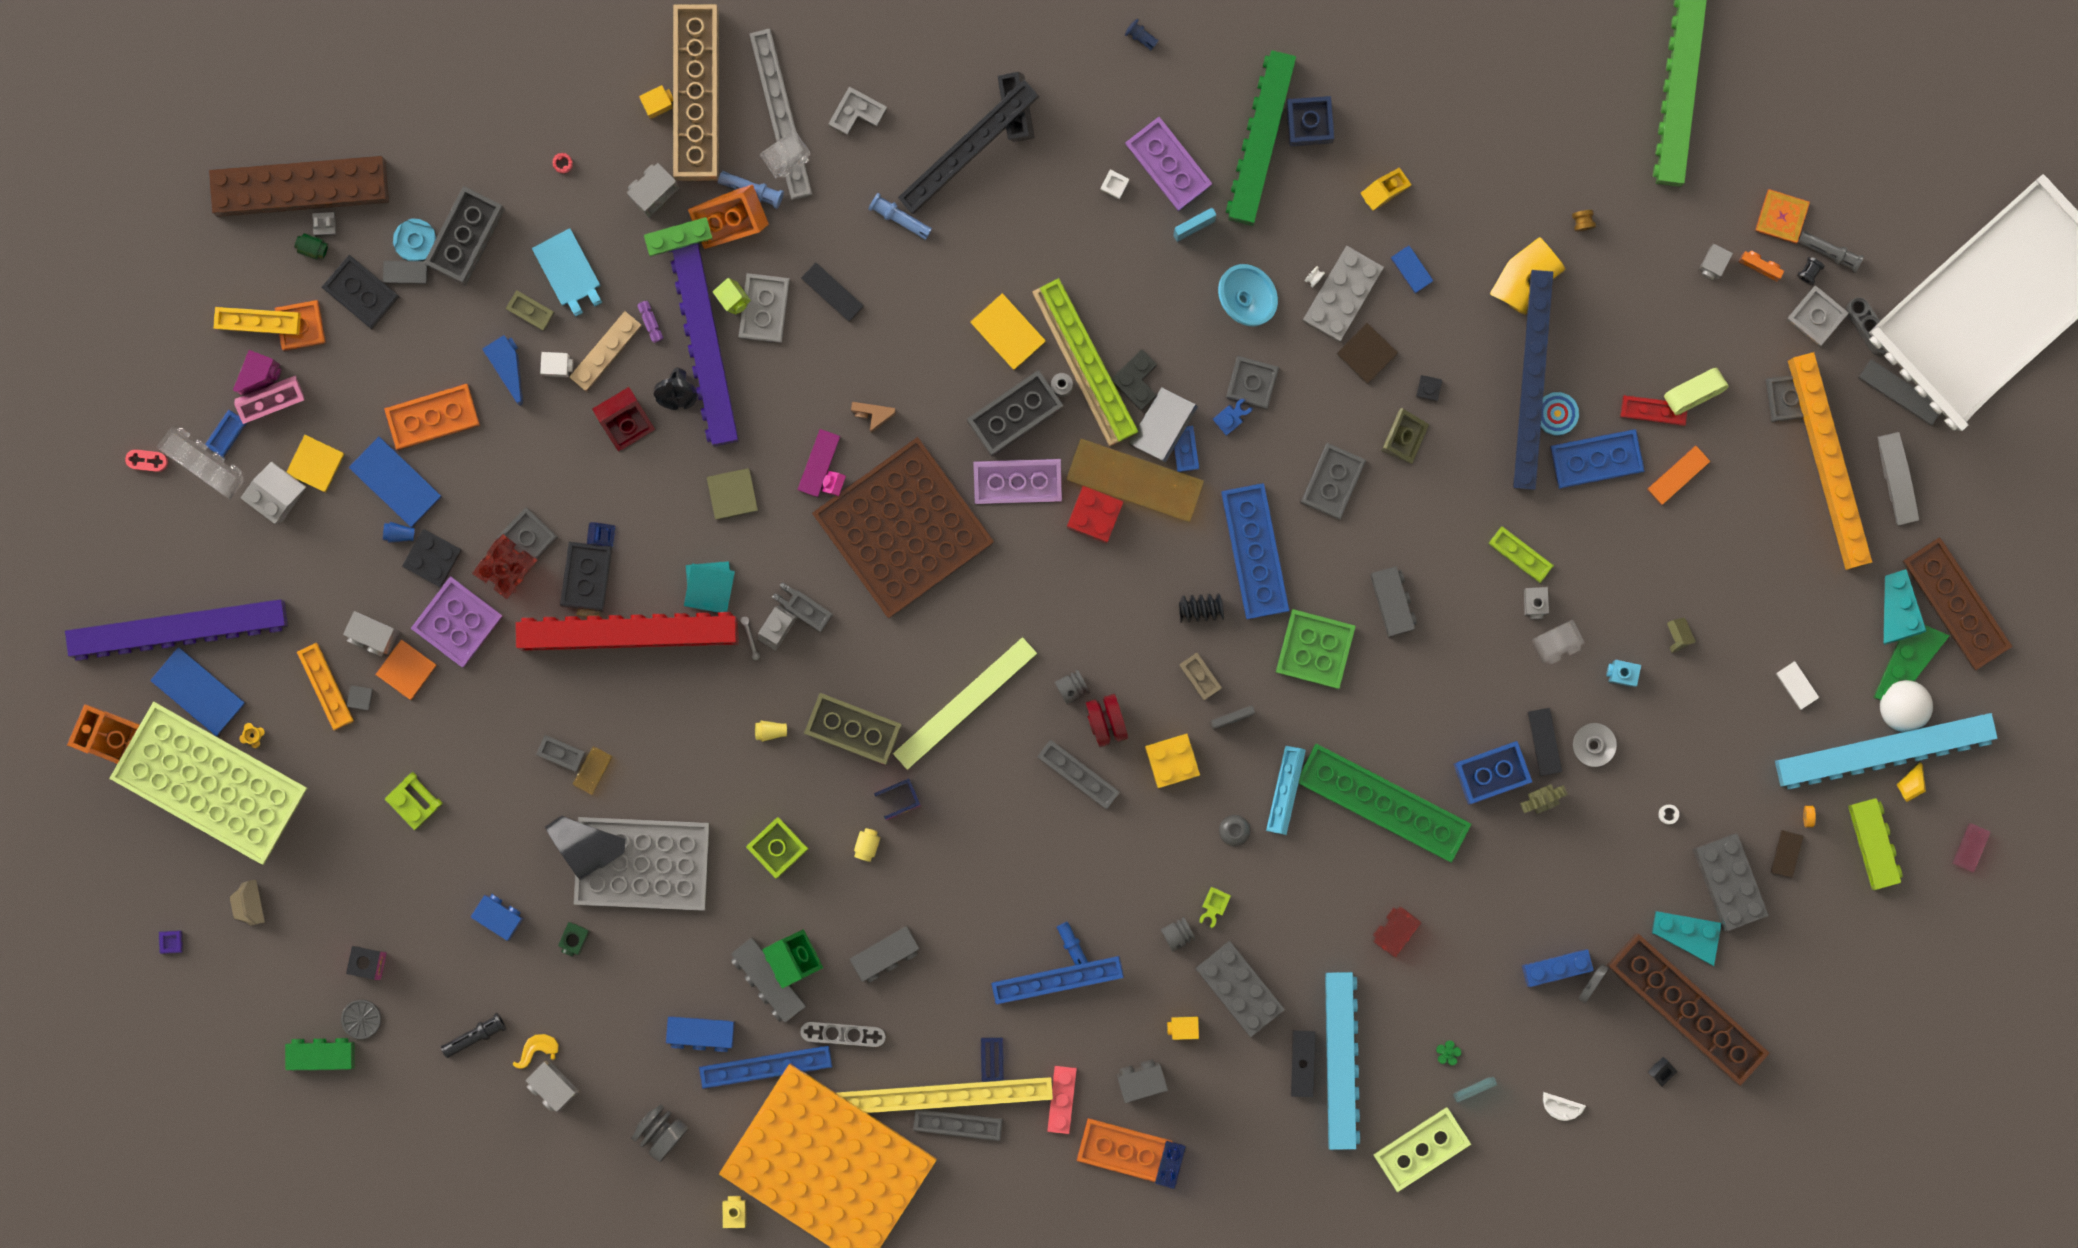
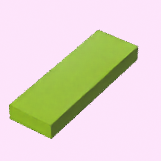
M1502 526L1488 543L1539 583L1542 582L1554 566Z

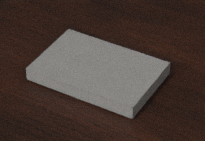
M746 274L744 291L751 301L741 313L739 338L782 343L790 278Z

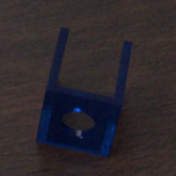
M910 779L874 793L875 797H878L908 784L915 799V804L884 816L885 820L921 806Z

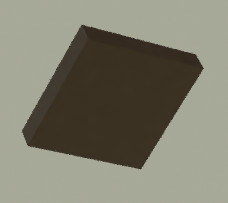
M1368 323L1337 353L1366 384L1398 354Z

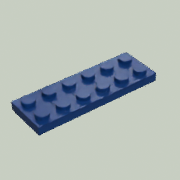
M1264 483L1221 491L1246 620L1289 612Z

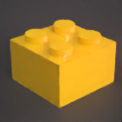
M1188 734L1145 746L1158 789L1200 776Z

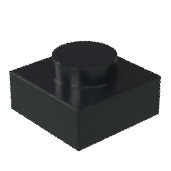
M1421 375L1416 397L1437 402L1442 379Z
M1662 1057L1648 1073L1663 1087L1677 1071L1665 1057Z

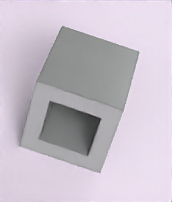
M1713 244L1699 270L1703 272V276L1714 280V278L1719 279L1733 253Z

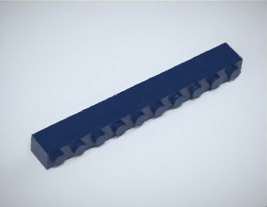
M1531 270L1513 488L1536 490L1553 271Z

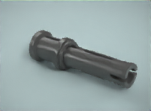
M1804 230L1798 240L1799 244L1834 259L1837 265L1842 264L1849 267L1854 273L1857 272L1864 258V255L1858 256L1848 251L1847 247H1837Z

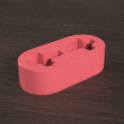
M131 450L125 458L127 466L135 470L161 472L168 466L167 457L160 452ZM136 454H138L139 458L145 459V462H137L136 466L131 461V457H135ZM157 456H159V459L163 460V464H159L158 468H156L155 464L149 463V459L156 460Z

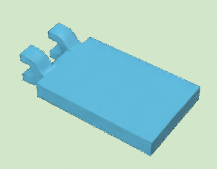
M570 228L532 248L561 305L569 304L575 317L583 313L577 302L588 295L594 306L602 303L595 290L601 285Z

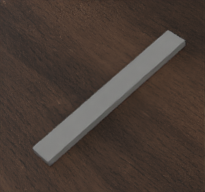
M769 28L750 33L791 200L811 196L812 191L771 30Z

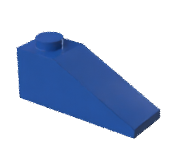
M503 335L482 350L520 406L523 404L519 357L515 351L518 347L512 338L507 339Z

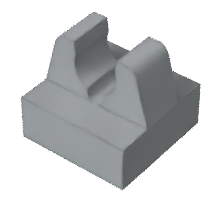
M334 212L312 213L314 236L336 235V216Z

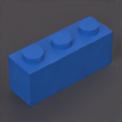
M1588 949L1522 965L1527 987L1594 971Z
M669 1016L666 1043L671 1044V1048L684 1049V1045H693L694 1050H706V1046L715 1047L714 1051L728 1052V1048H733L735 1021Z

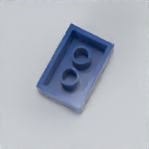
M1518 741L1453 764L1468 805L1532 782Z

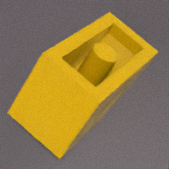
M1399 167L1374 181L1361 192V195L1371 209L1375 210L1409 188L1412 184Z

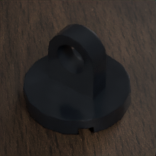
M678 367L672 371L669 379L658 382L654 387L653 395L656 398L655 401L667 409L678 410V407L688 409L697 401V389L686 381V371Z

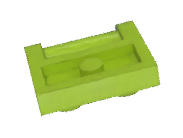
M411 772L385 800L413 830H416L443 803L439 798L436 799L418 781V776L414 772ZM409 785L430 805L428 809H425L406 789Z

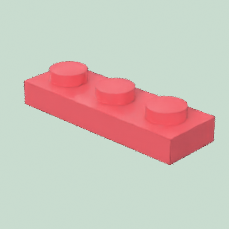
M1055 1066L1053 1100H1051L1047 1132L1069 1134L1077 1068Z

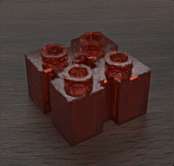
M502 534L496 539L486 553L488 555L480 561L472 574L485 584L488 581L495 584L493 590L505 599H508L538 560L525 550L521 553L516 551L514 548L517 544Z

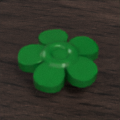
M1450 1040L1445 1042V1046L1438 1045L1436 1048V1052L1442 1054L1438 1057L1440 1064L1448 1062L1450 1066H1453L1457 1063L1456 1057L1461 1055V1049L1458 1047L1454 1048V1042Z

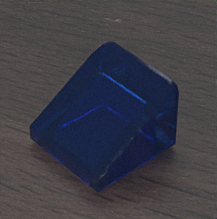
M590 522L587 544L613 547L615 525Z

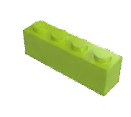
M1877 798L1848 805L1872 890L1901 883L1900 878L1903 877L1902 870L1895 863L1896 850L1894 845L1889 842L1890 829L1882 818L1884 808L1881 801L1878 802Z

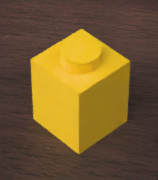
M662 85L639 96L650 119L673 109L671 104L673 96L670 90H664Z
M1198 1016L1171 1017V1022H1167L1168 1035H1172V1040L1199 1039Z

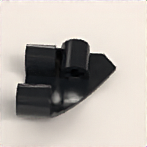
M563 815L545 826L554 844L580 881L625 853L626 838L590 827Z

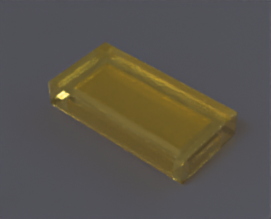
M593 746L573 785L592 795L613 756Z

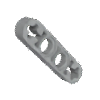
M807 1022L801 1027L800 1031L802 1038L809 1042L879 1047L886 1039L883 1029L871 1026ZM809 1025H812L814 1030H820V1026H824L822 1032L823 1039H819L820 1034H813L812 1038H808V1034L804 1033V1030L808 1029ZM830 1027H835L839 1032L835 1040H831L826 1036V1031ZM851 1029H857L860 1032V1039L853 1042L849 1040L848 1032ZM863 1029H867V1034L871 1035L874 1034V1031H878V1034L882 1035V1039L874 1043L873 1039L866 1038L867 1043H862L864 1038Z

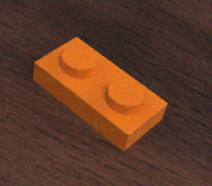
M1745 251L1739 260V263L1776 282L1781 279L1784 273L1780 269L1781 266L1773 261L1766 262L1761 259V255L1753 251L1749 253Z

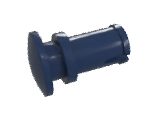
M1136 19L1129 25L1124 36L1130 34L1133 36V40H1138L1151 51L1159 40L1144 29L1145 26L1138 25L1139 19Z

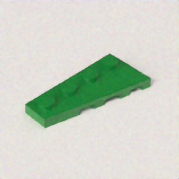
M1925 625L1927 632L1899 640L1873 698L1881 701L1883 695L1896 682L1904 680L1915 681L1948 639L1949 635Z

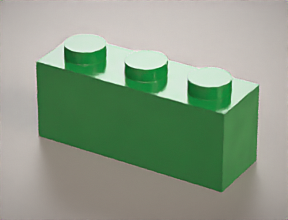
M327 1038L313 1039V1043H305V1039H291V1043L285 1044V1070L355 1069V1042H349V1038H335L333 1043H327Z

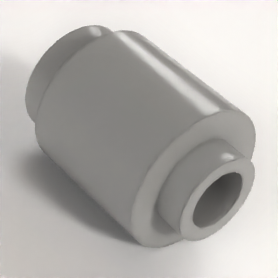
M1059 373L1052 378L1051 388L1056 396L1065 397L1071 393L1073 382L1069 375ZM1065 381L1066 386L1061 388L1058 386V382Z

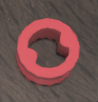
M558 153L553 158L552 164L557 172L565 174L572 169V159L566 153ZM568 159V166H564L563 169L557 167L558 160Z

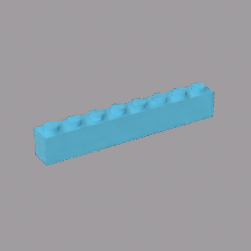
M1353 972L1325 973L1328 1148L1330 1150L1356 1149V1144H1360V1131H1356V1122H1360L1359 1109H1355V1100H1359V1087H1355V1078H1359V1066L1355 1065L1354 1056H1358V1043H1354V1034H1358V1021H1354V1012H1357L1358 1005L1357 999H1353V990H1357V977H1353Z

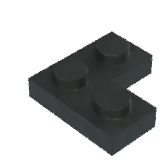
M1142 349L1111 378L1112 382L1140 411L1157 396L1142 381L1157 366Z

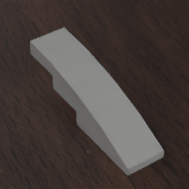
M1896 432L1879 436L1877 438L1884 478L1887 480L1890 501L1893 503L1896 524L1902 525L1918 521L1916 499L1900 433Z

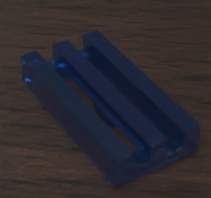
M1003 1037L981 1038L982 1082L1004 1080ZM985 1042H990V1077H986ZM994 1042H998L999 1077H995Z

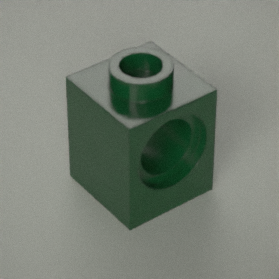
M568 922L558 944L559 947L563 948L561 952L571 957H574V954L580 955L591 930ZM571 934H575L579 938V943L575 947L570 946L568 943V937Z

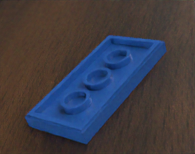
M1636 429L1550 446L1559 489L1645 472Z
M380 437L349 466L411 528L442 497Z
M180 647L175 650L150 680L217 737L246 704Z

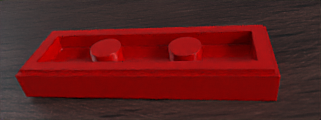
M1623 395L1620 417L1685 426L1687 411L1675 415L1667 401Z

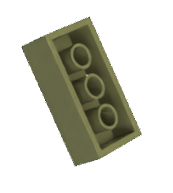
M819 693L804 734L887 766L902 724Z

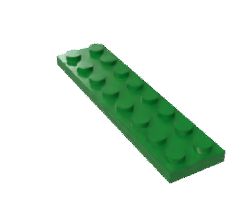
M1318 744L1314 745L1300 774L1298 784L1452 863L1471 826V823Z

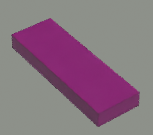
M822 429L819 430L799 483L798 491L818 498L823 486V480L827 475L839 443V435Z

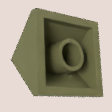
M1400 408L1381 451L1412 464L1429 424L1405 409Z

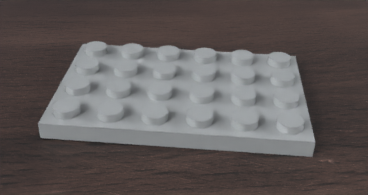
M578 817V822L626 838L625 853L601 869H597L581 881L575 875L574 905L705 910L710 823Z

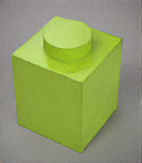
M727 278L712 291L725 310L735 315L744 311L747 304L751 301L739 283L730 278Z

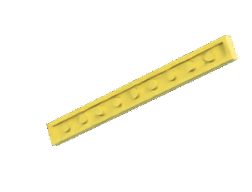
M1051 1077L836 1092L866 1113L1053 1100Z

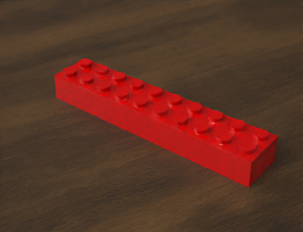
M718 612V616H711L709 613H696V617H689L687 613H676L674 618H668L666 614H652L653 618H646L642 614L631 615V619H624L622 615H609V619L603 620L600 616H587V620H581L578 616L565 617V621H559L556 617H543V621H537L534 618H521V622H516V648L521 651L739 645L738 618L733 616L731 612Z

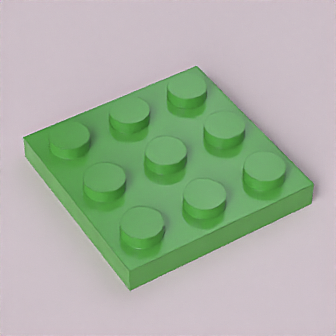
M1292 609L1275 673L1339 689L1356 626Z

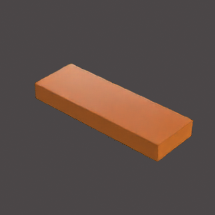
M1694 446L1647 490L1660 505H1663L1702 470L1710 460L1697 446Z

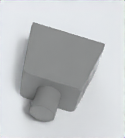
M776 606L760 629L758 640L777 651L798 617L783 606Z

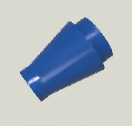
M390 522V524L384 523V541H388V543L413 541L414 528Z

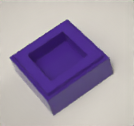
M182 931L159 932L160 954L183 952Z

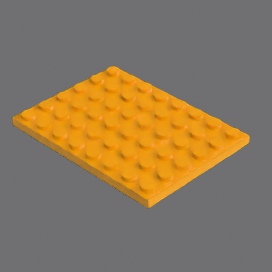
M790 1063L719 1175L831 1248H880L935 1164L937 1158Z

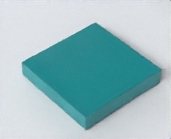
M692 563L684 606L713 612H727L735 571Z

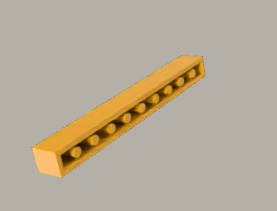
M1813 352L1788 360V364L1793 376L1794 386L1798 394L1799 404L1845 569L1872 563L1815 354Z

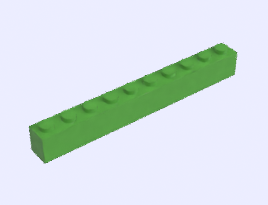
M1674 0L1673 7L1677 8L1676 16H1673L1671 21V29H1674V36L1670 37L1668 50H1672L1671 58H1668L1666 63V71H1669L1668 80L1665 79L1663 92L1667 94L1666 101H1662L1661 113L1664 114L1663 122L1659 123L1658 135H1661V143H1657L1655 156H1659L1658 165L1655 164L1653 169V177H1656V184L1682 187L1685 182L1707 0Z

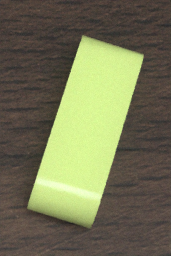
M1713 368L1671 389L1664 395V398L1674 414L1679 415L1721 394L1729 385L1719 369Z

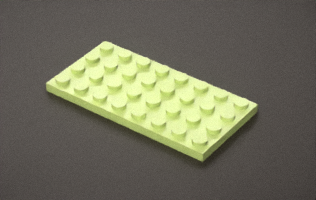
M156 702L152 703L109 778L262 865L265 864L308 789Z

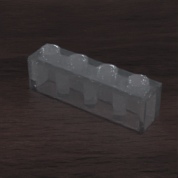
M171 426L156 448L231 500L245 480L241 476L243 471L233 464L230 467L224 464L225 458L216 452L210 454L206 451L208 446L198 439L193 442L188 438L190 434L181 427L176 430Z

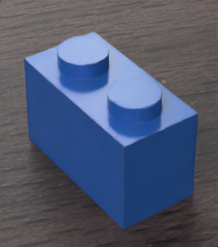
M491 894V896L484 895L472 913L471 918L503 939L510 941L524 919L519 916L521 912L511 905L509 908L501 904L503 900L494 894Z

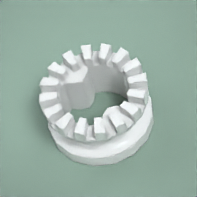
M1316 266L1304 281L1310 282L1313 288L1325 272H1320L1319 267Z
M1664 805L1659 810V819L1664 824H1673L1679 818V811L1674 805ZM1667 808L1674 811L1672 814L1674 818L1671 821L1663 817L1666 814L1664 810Z

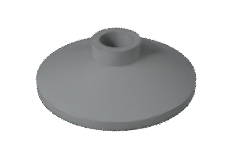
M1599 723L1587 724L1581 727L1574 736V754L1580 762L1587 766H1602L1608 763L1616 752V738L1613 732L1605 725ZM1592 741L1597 743L1596 749H1591L1590 743Z

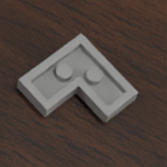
M849 87L832 116L829 126L847 136L858 117L877 127L887 107Z

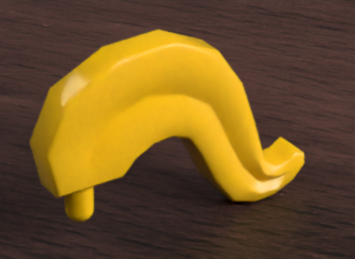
M546 1034L532 1036L524 1045L521 1061L519 1063L514 1062L513 1066L519 1069L528 1067L536 1051L551 1054V1059L554 1060L555 1053H558L559 1048L556 1039Z

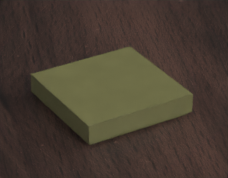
M749 468L707 477L715 520L758 511Z

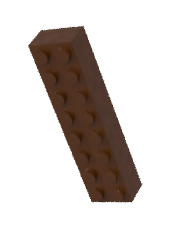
M383 156L209 170L212 213L216 217L389 203L387 167Z
M1635 934L1607 964V967L1736 1085L1741 1086L1770 1054L1640 934Z

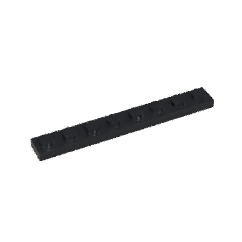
M1023 80L898 197L899 200L912 214L918 211L1040 97L1026 80Z

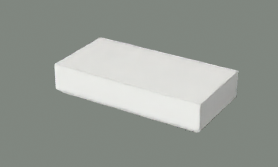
M1795 661L1776 673L1800 710L1819 698Z

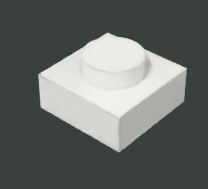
M1110 169L1100 190L1120 200L1129 179Z

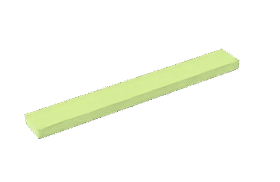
M1022 637L893 753L894 756L908 770L1037 654L1035 650Z

